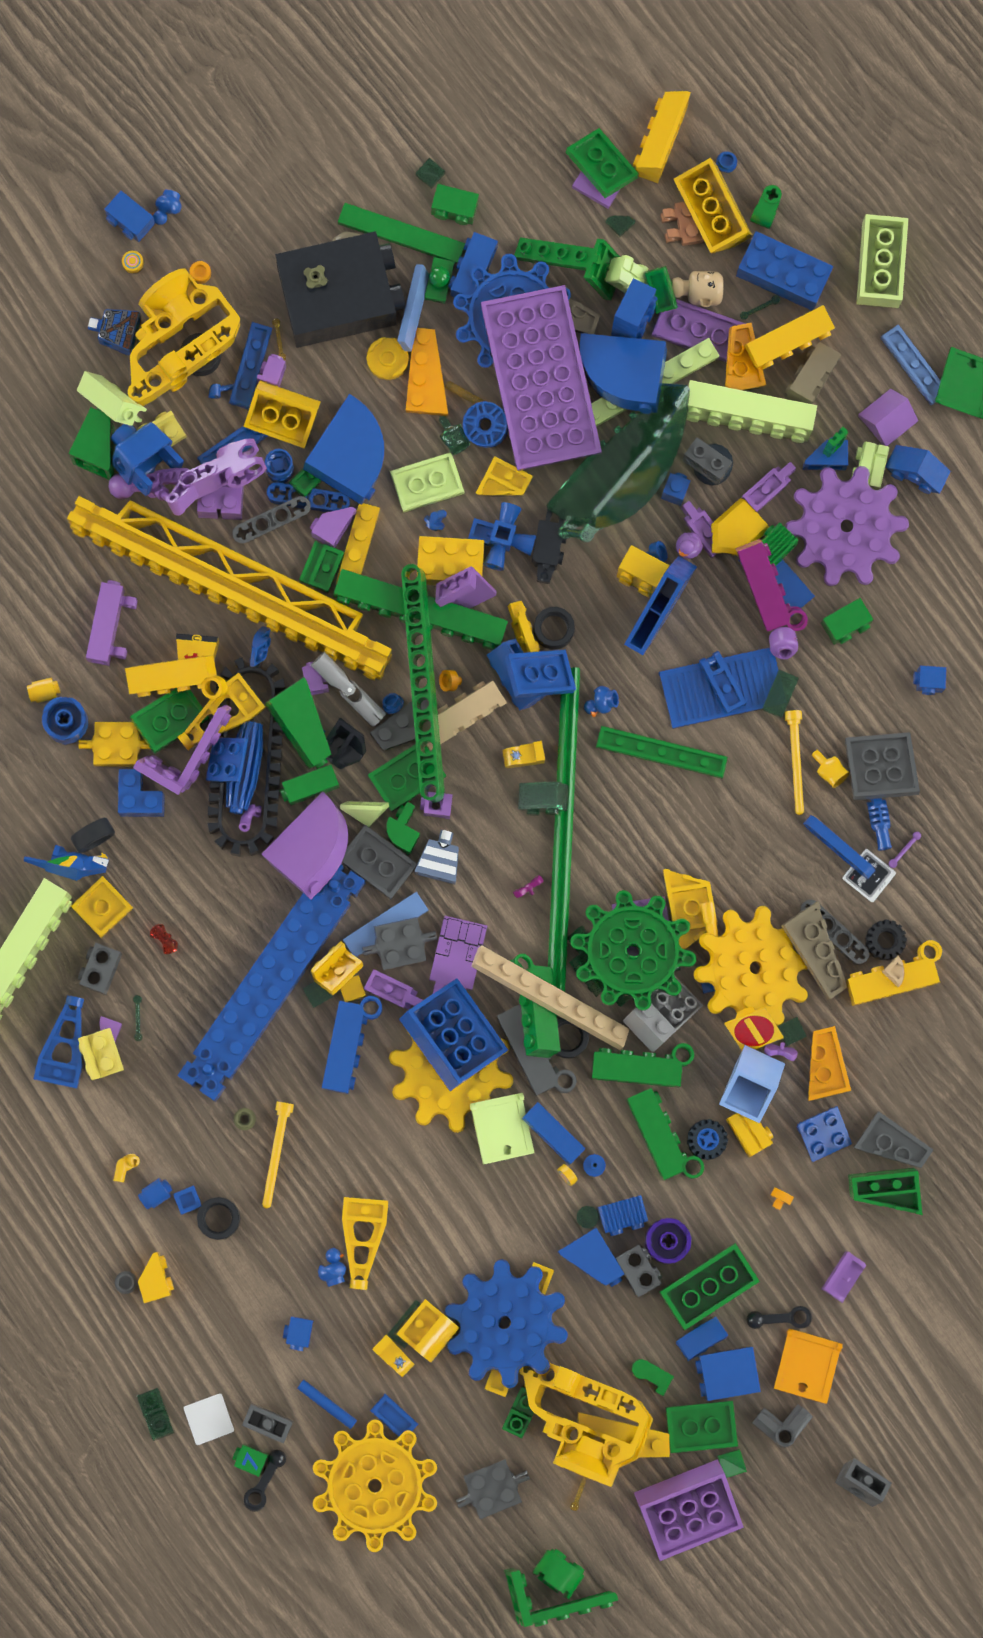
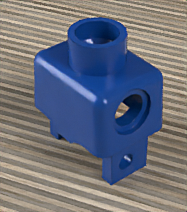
M152 422L147 423L138 430L133 425L123 424L111 437L112 442L116 445L111 461L112 466L128 485L133 483L145 496L151 492L153 482L146 475L154 473L155 467L159 463L164 461L170 468H182L184 460L171 447L172 440Z

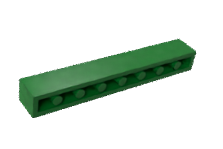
M341 569L333 598L337 599L336 601L344 605H349V603L358 605L357 608L363 611H370V609L378 611L380 616L386 618L394 616L399 618L400 622L405 623L402 587ZM418 592L412 595V602L419 599L420 594ZM428 596L431 631L436 629L447 637H453V635L462 637V641L470 644L478 642L482 644V647L489 650H494L501 645L508 620L453 603L440 607L435 602L436 598ZM419 613L414 616V623H418L421 620V614Z

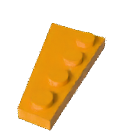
M417 328L410 359L406 412L448 416L435 329Z

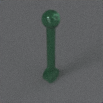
M774 295L768 302L748 312H741L740 318L746 320L749 315L771 304H778L780 297Z
M135 995L133 997L136 1008V1034L134 1039L141 1041L143 1039L140 1031V1003L142 998L139 995Z

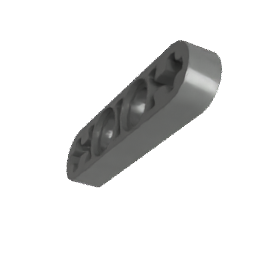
M302 496L291 499L238 524L233 529V538L238 543H248L305 516L311 510V503L306 497ZM297 501L306 502L305 511L296 510L294 511L296 516L292 517L287 505L291 504V508H294L298 505ZM279 509L286 510L288 514L287 519L283 522L278 521L275 516ZM260 518L268 521V527L264 531H260L256 527V522ZM252 522L253 530L257 534L253 536V532L246 534L245 540L242 537L238 538L239 529H249L248 524Z
M806 900L801 905L800 912L806 909L805 905L810 906L816 901ZM820 905V912L824 914L822 918L829 919L832 922V928L827 933L830 941L832 940L833 946L853 964L861 965L865 963L869 958L867 947ZM839 934L847 935L849 939L847 945L841 946L837 943L836 939ZM853 942L856 943L853 948L856 951L863 950L862 956L864 959L859 958L856 960L854 958L855 952L850 950L848 953L845 949L850 947Z

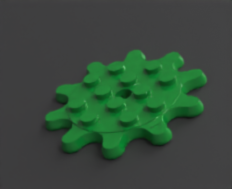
M622 890L616 895V907L612 911H604L597 905L587 907L586 917L593 924L591 932L588 934H574L570 940L571 946L574 949L582 950L588 956L587 963L577 969L576 976L581 982H587L592 979L600 980L604 985L601 1001L605 1005H613L620 995L628 994L633 997L636 1008L645 1011L651 1006V993L654 990L662 989L670 996H677L681 992L682 987L680 982L676 980L674 971L680 966L691 967L696 962V955L692 951L682 949L679 945L680 937L689 932L690 923L682 918L672 922L667 921L663 917V910L666 905L663 897L654 896L646 906L639 907L634 904L631 894L626 890ZM630 946H635L639 949V954L636 956L628 955L627 949Z

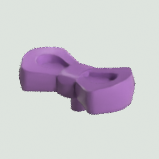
M781 1042L780 1046L773 1043L765 1045L764 1053L768 1056L781 1055L790 1061H794L797 1058V1051L791 1047H784V1042Z

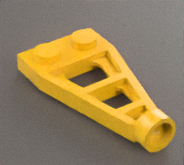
M239 673L226 682V693L222 697L210 699L185 732L178 736V739L188 751L200 742L205 732L201 729L200 723L209 714L214 716L218 706L224 699L230 698L238 707L239 712L236 716L230 718L225 727L222 725L218 732L220 734L250 721L266 708ZM189 734L193 735V741L188 737Z
M344 1197L342 1223L351 1275L350 1289L367 1290V1279L387 1224L388 1201ZM356 1222H371L374 1225L370 1240L361 1242L355 1238L353 1226ZM356 1246L369 1248V1255L365 1264H357L355 1262L354 1248ZM362 1276L364 1280H355V1277Z

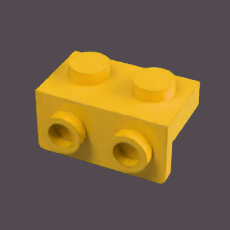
M340 941L329 950L323 959L314 964L311 973L314 982L331 995H334L363 967V963L346 949L345 944Z

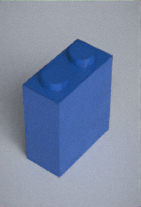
M751 1346L699 1355V1360L695 1361L697 1374H701L703 1382L699 1383L701 1397L705 1396L707 1401L761 1392L754 1350Z

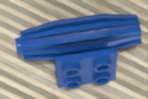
M247 721L240 725L236 738H219L217 743L212 745L206 780L226 782V807L230 809V813L243 814V811L248 810L253 797L263 753V725L260 723Z

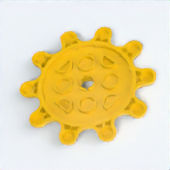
M758 907L753 920L750 922L742 921L736 911L727 910L723 914V922L726 927L723 935L714 936L711 933H704L700 936L699 943L702 948L709 952L710 961L705 966L697 967L694 970L693 976L697 982H708L714 987V996L707 1005L711 1013L718 1014L727 1007L733 1008L737 1013L751 1006L754 1010L765 1006L775 1024L780 1026L785 1019L782 1012L784 1001L788 999L797 1003L806 1001L808 992L798 984L797 975L800 971L807 970L808 968L799 953L794 951L793 944L784 929H776L772 926L770 920L771 911L768 907ZM752 962H756L760 966L757 974H753L750 971Z
M413 1038L412 1046L408 1050H393L389 1055L390 1063L401 1067L405 1071V1079L394 1086L393 1096L397 1100L412 1097L418 1101L419 1110L416 1113L415 1119L422 1126L428 1125L435 1115L442 1114L447 1117L451 1131L459 1133L465 1128V1116L471 1111V1103L490 1100V1094L494 1089H508L513 1085L512 1075L498 1068L497 1060L499 1058L452 1091H449ZM501 1038V1040L503 1041V1043L509 1051V1042L506 1039Z
M371 1420L367 1424V1433L362 1440H354L346 1431H338L333 1438L339 1451L337 1458L333 1461L320 1459L313 1465L315 1475L324 1478L328 1484L326 1492L314 1498L313 1508L317 1512L331 1510L337 1514L338 1523L333 1530L336 1540L345 1541L350 1534L360 1531L366 1536V1545L371 1552H378L382 1549L384 1535L389 1531L397 1532L403 1540H413L416 1536V1528L411 1521L413 1513L418 1510L431 1512L437 1506L436 1498L424 1492L422 1488L424 1479L434 1475L437 1471L435 1461L431 1459L415 1460L411 1453L417 1439L415 1433L407 1430L398 1439L389 1440L384 1436L383 1424L379 1420ZM372 1479H378L382 1484L381 1489L377 1492L371 1491L368 1487Z

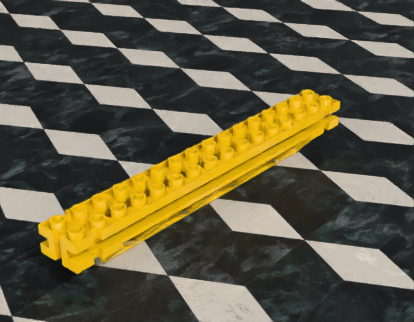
M78 496L74 511H70L67 517L70 528L73 530L72 533L81 538L89 536L92 538L91 542L102 548L105 545L111 548L112 553L120 557L126 555L131 558L130 561L141 567L144 564L150 567V571L159 576L164 574L170 577L169 580L177 585L183 583L189 586L188 589L197 595H200V593L207 595L208 600L213 603H224L228 605L227 609L236 614L242 612L247 615L246 618L254 623L260 621L275 633L281 631L286 634L285 637L293 642L299 640L305 643V647L311 651L316 652L319 650L325 652L333 661L338 659L344 662V666L350 670L360 669L368 679L374 681L376 678L382 679L384 670L392 659V649L356 632L363 616L362 613L131 500L117 515ZM131 511H134L146 518L129 519ZM154 524L162 526L171 545L138 529ZM167 528L201 545L177 547ZM213 551L218 554L226 572L194 556ZM224 556L259 573L233 574ZM270 579L274 581L283 600L250 584ZM281 584L316 601L290 602ZM324 606L329 608L339 628L306 611ZM338 612L354 619L348 630Z

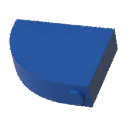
M581 333L580 355L585 376L592 388L606 401L618 407L640 411L644 414L657 413L667 355L666 341Z
M350 394L348 395L306 459L303 470L362 505L366 499L369 501L375 492L373 487L377 482L384 460V440L377 420L361 401Z
M680 556L675 559L665 571L624 645L644 655L680 598L697 566Z

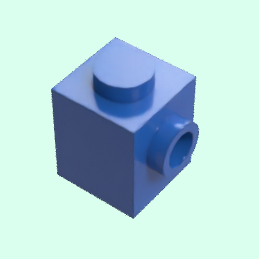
M670 473L661 499L681 506L691 480H688L684 474Z
M920 666L917 672L914 671L913 684L916 685V691H922L923 695H935V692L942 693L946 688L947 667Z
M297 1317L290 1318V1324L285 1325L283 1338L287 1339L286 1344H290V1349L303 1351L304 1347H309L314 1320Z

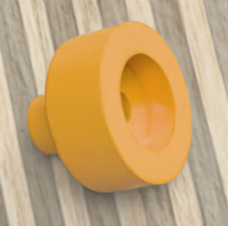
M443 670L440 674L439 685L445 692L455 691L458 685L462 683V678L458 676L455 670Z
M775 1187L770 1196L776 1199L772 1207L778 1210L782 1208L784 1203L790 1206L794 1199L790 1194Z

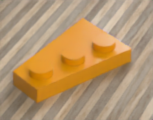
M752 322L729 328L725 387L745 391L766 386L761 366L755 369L744 346L755 340Z
M835 1026L813 1031L808 1101L851 1091Z

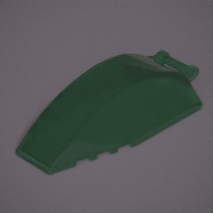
M662 383L657 413L644 414L639 411L636 414L632 411L628 415L631 420L622 428L616 426L613 429L616 434L607 443L604 440L600 441L602 453L586 457L551 498L546 507L565 520L558 530L561 538L569 539L572 537L578 538L582 542H590L598 530L620 523L631 517L653 497L667 476L682 441L690 388L687 385Z

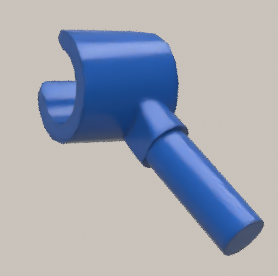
M219 384L211 385L209 398H221V391L232 390L234 384L225 386Z

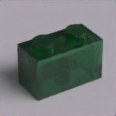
M561 782L519 783L518 809L526 811V815L539 816V812H546L547 815H559V811H567L568 785Z

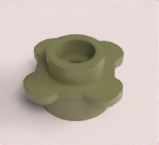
M322 265L304 270L308 288H317L327 284V278L324 276L325 268Z

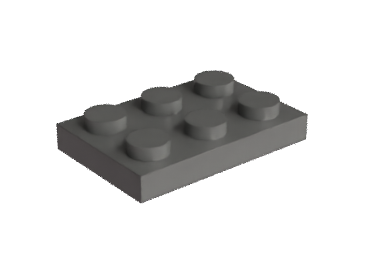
M367 825L361 829L347 847L342 860L344 865L390 900L417 866V863Z

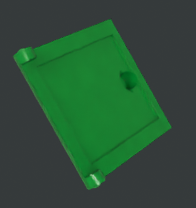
M950 347L935 402L983 419V358Z

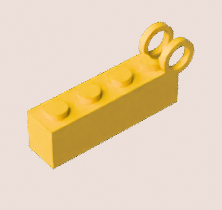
M933 940L926 941L919 946L917 957L913 958L914 962L905 963V960H902L904 980L899 987L882 973L884 966L872 968V973L864 975L862 971L850 974L846 984L852 1006L938 984L940 980L934 962L939 960L942 955L941 945ZM925 946H931L935 950L934 959H929L924 955Z

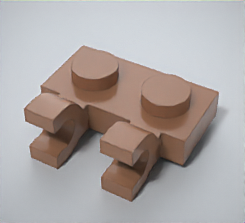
M685 202L675 203L674 209L667 208L662 210L660 215L662 223L677 220L678 229L666 230V243L681 240L682 246L703 243L704 239Z

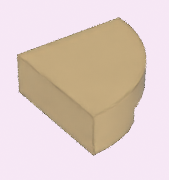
M896 956L882 971L897 987L904 980V966L899 956Z

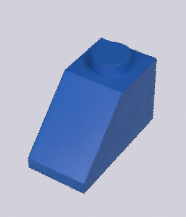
M826 440L805 460L803 470H823L829 467L834 470L845 471L848 466V440H845L831 457L823 454V450L829 441Z

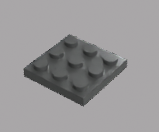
M910 732L845 738L854 800L919 795L920 789Z

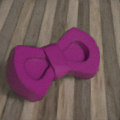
M537 875L524 887L514 890L513 894L516 898H519L529 891L532 896L535 894L533 888L540 885L544 880L540 875Z

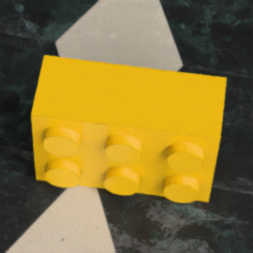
M419 536L417 566L425 572L426 584L436 585L471 566L482 576L484 540Z

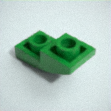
M521 1386L502 1427L503 1430L521 1439L534 1414L529 1407L526 1387Z

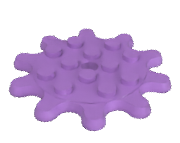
M865 466L857 467L852 478L848 481L840 480L834 469L824 468L820 473L822 487L818 492L812 493L804 488H800L794 493V500L803 508V516L798 520L787 522L785 528L794 536L802 538L805 544L802 552L796 557V563L802 568H806L815 562L821 563L825 568L824 582L828 586L837 585L841 575L847 571L853 572L859 583L868 585L873 580L871 566L874 561L883 560L888 564H895L900 558L899 552L890 544V537L896 532L907 530L909 521L906 517L894 516L889 511L890 502L897 497V489L891 484L879 490L872 489L868 484L870 472ZM842 521H851L853 529L850 532H844L840 527Z

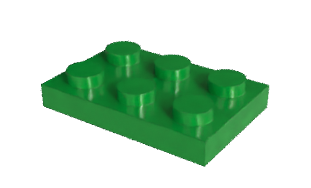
M600 128L566 149L565 153L604 198L609 197L638 178L639 173Z
M175 688L170 693L165 694L131 715L130 719L155 754L178 740V736L185 732L203 707L191 690L178 692L177 688ZM207 716V717L200 723V725H202L203 723L207 722V721L209 720V716Z
M416 744L368 774L369 779L384 802H389L388 808L391 812L421 794ZM426 745L424 749L425 753H430V750ZM433 764L427 767V775H431L434 772ZM443 771V779H444V778H446V774H445L444 771Z
M733 1401L665 1407L670 1453L738 1447Z

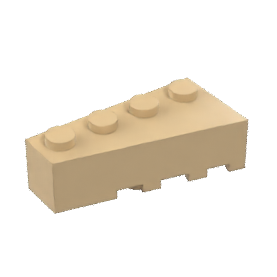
M482 681L472 687L474 691L469 695L464 692L454 699L456 703L450 707L445 704L437 709L440 744L455 736L459 731L461 732L473 725L475 721L486 717L497 707L507 704L494 681L486 684ZM430 721L423 724L424 732L430 729ZM432 743L427 744L429 750L433 748Z

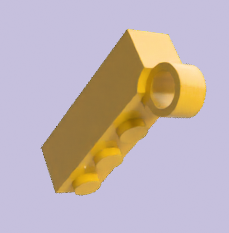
M213 655L125 668L129 694L137 693L138 697L151 695L150 691L156 690L158 694L170 693L171 688H177L178 692L191 690L190 686L197 685L198 689L202 688L203 694L209 699L222 697L227 691L226 681L222 677L216 676ZM212 680L219 686L217 694L210 690Z

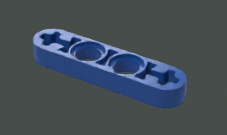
M277 482L268 486L267 497L271 503L281 505L291 500L292 494L297 491L290 484ZM278 488L280 493L286 494L287 489L289 490L288 500H285V495H278L277 498H274L271 492ZM313 488L311 493L306 496L311 503V510L332 512L350 507V500L343 493ZM317 495H322L325 498V502L322 505H315L313 498ZM328 497H332V502H338L339 499H343V503L346 505L337 508V504L331 503V507H327L329 504ZM297 502L298 505L296 507L304 509L307 503Z
M810 815L803 823L812 834L864 878L869 879L875 872L874 867L816 817Z

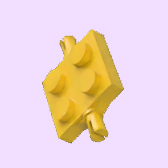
M95 722L92 740H79V749H92L94 753V766L134 767L141 749H151L145 740L140 739L139 731L133 722Z

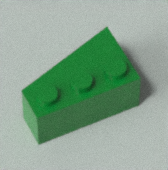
M915 1168L848 1174L850 1197L853 1200L923 1215L919 1173Z

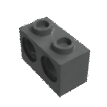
M699 438L694 440L683 457V462L716 485H719L732 465L731 460Z
M95 943L94 947H90L87 952L86 959H88L86 968L82 967L78 980L81 981L79 984L85 988L107 995L122 953ZM102 952L108 953V961L103 964L98 963V955ZM93 973L100 974L101 978L97 984H90L89 977Z
M637 1245L615 1258L636 1297H640L661 1285L659 1279L662 1276L656 1266L652 1268L648 1260L651 1259V1256L645 1246L641 1248L640 1245ZM633 1253L640 1257V1264L636 1267L631 1266L628 1262L629 1256ZM643 1273L651 1276V1283L648 1286L641 1285L639 1281Z

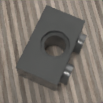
M252 1403L242 1426L284 1444L294 1421Z
M855 1458L844 1463L835 1481L836 1484L871 1507L883 1502L892 1484Z

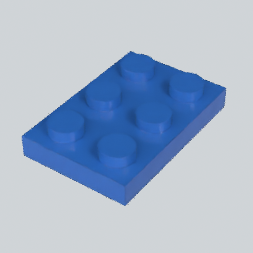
M566 650L513 653L505 656L515 698L568 694L576 691Z

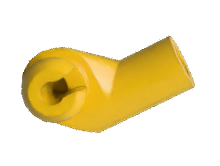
M128 1154L119 1159L116 1164L113 1181L124 1183L126 1171L139 1165V1157L135 1154Z

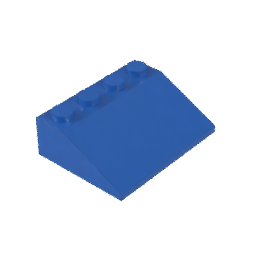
M458 978L408 1010L399 1018L449 1091L464 1083L508 1051V1048Z

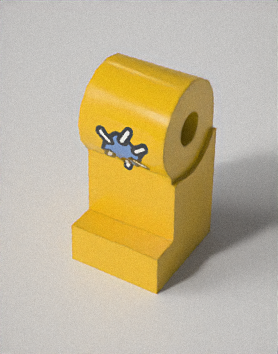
M542 741L502 750L505 768L545 763Z
M387 1334L372 1349L401 1377L415 1365Z

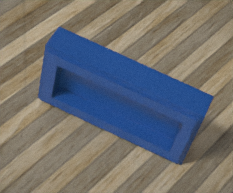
M384 1394L370 1410L398 1437L404 1431H413L418 1425L387 1394Z

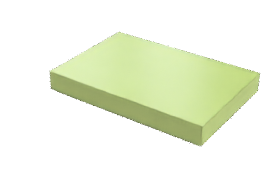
M451 452L390 471L403 513L465 493Z

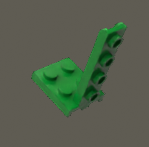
M520 237L514 254L517 260L531 263L545 262L551 266L586 271L584 279L603 299L612 300L616 287L606 282L605 278L610 270L611 259L620 256L605 239L597 238L594 248Z
M515 1568L504 1570L517 1624L523 1627L533 1624L535 1627L548 1624V1619L556 1618L557 1621L570 1618L569 1614L578 1612V1615L592 1612L591 1608L600 1606V1609L613 1606L614 1601H618L616 1593L606 1591L530 1612L529 1610H532L533 1607L530 1596L525 1594L524 1587H527L524 1573Z

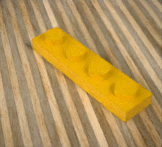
M365 503L358 505L336 585L341 569L362 574L379 516V507Z

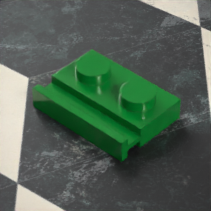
M315 541L299 582L329 593L343 559L344 551Z

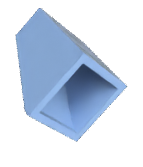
M745 1045L734 1066L719 1105L760 1123L778 1088L785 1063Z

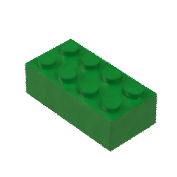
M736 1243L660 1290L659 1294L682 1330H686L760 1281Z

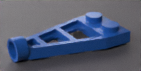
M67 995L65 1005L38 1057L34 1080L78 1089L83 1068V1057L79 1050L78 1038L82 1037V1007L84 999ZM69 1006H75L77 1009L71 1010ZM65 1021H72L75 1024V1032L72 1039L60 1036V1030ZM64 1042L71 1046L72 1060L69 1063L57 1062L52 1059V1053L57 1044Z

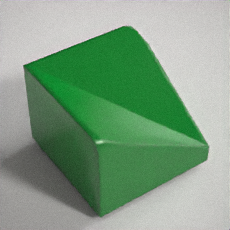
M740 1449L717 1455L726 1478L747 1472Z

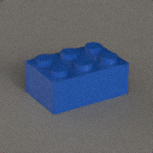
M634 278L632 279L614 316L611 336L642 339L646 331V322L650 323L655 312L654 309L658 299L655 297L657 289Z

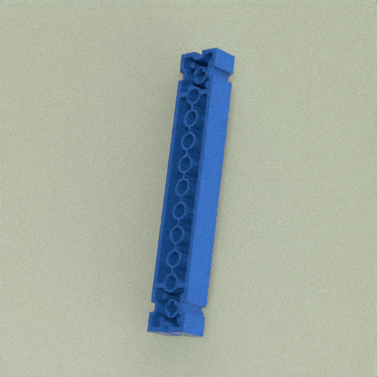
M342 864L329 882L312 899H309L304 893L301 895L194 1050L193 1054L196 1056L194 1062L191 1064L187 1061L177 1075L193 1087L196 1083L200 1084L202 1087L199 1091L216 1102L226 1088L222 1085L225 1078L227 1077L230 1080L233 1078L351 906L348 901L350 896L352 895L356 898L366 884L364 879L352 871L348 875L342 872L344 870Z

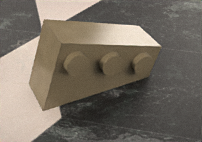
M821 342L817 344L816 348L814 346L810 348L806 355L808 358L805 365L801 363L795 374L797 378L794 383L791 381L785 390L787 400L813 404L838 363L841 354Z

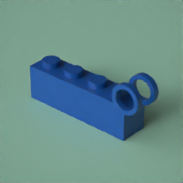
M367 996L361 1001L360 1005L339 1001L322 1083L323 1090L349 1094V1090H354L356 1077L352 1076L353 1069L358 1068L360 1055H356L358 1046H363L365 1036L364 1033H361L362 1024L367 1025L368 1019L374 1020L382 1013V1004L377 997ZM374 1001L378 1004L379 1008L375 1014L369 1015L364 1011V1005L367 1002Z

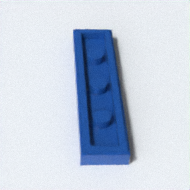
M255 322L251 323L229 404L249 410L257 385V375L260 374L272 332L271 327Z
M242 426L198 456L197 460L202 465L216 459L217 451L225 445L243 439H254L256 444L267 438L268 435ZM245 446L242 449V453L248 451L253 446Z

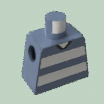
M441 830L438 841L428 840L416 866L415 875L455 885L459 847L451 845L452 832Z

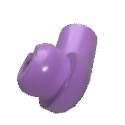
M255 804L249 805L248 810L241 816L239 824L241 831L247 832L250 829L252 817H260L262 807L255 806Z

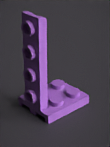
M224 705L217 709L182 774L177 768L173 766L167 767L162 764L163 761L154 755H148L137 760L133 768L177 795L180 792H185L200 774L198 768L201 763L205 764L210 756L208 750L211 745H215L219 740L221 734L218 732L222 725L225 727L231 718L229 712L232 708Z

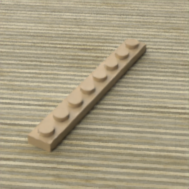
M480 946L477 949L471 967L618 1050L624 1047L629 1028L488 948Z

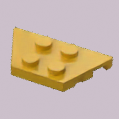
M663 869L671 920L676 921L682 918L690 923L689 932L682 935L679 939L680 947L685 950L700 939L702 934L707 933L701 904L714 902L709 881L696 879L686 874H679L669 869Z

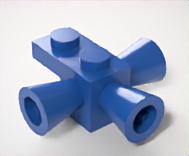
M502 502L500 521L495 520V524L476 518L473 520L468 539L484 540V545L492 547L483 563L487 568L503 571L505 551L510 552L511 546L531 556L536 535L515 533L516 526L514 523L522 510L517 505Z

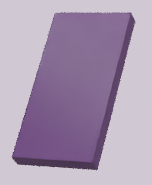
M676 299L677 309L659 313L652 332L653 337L687 349L709 338L720 355L718 360L726 363L729 328L746 324Z

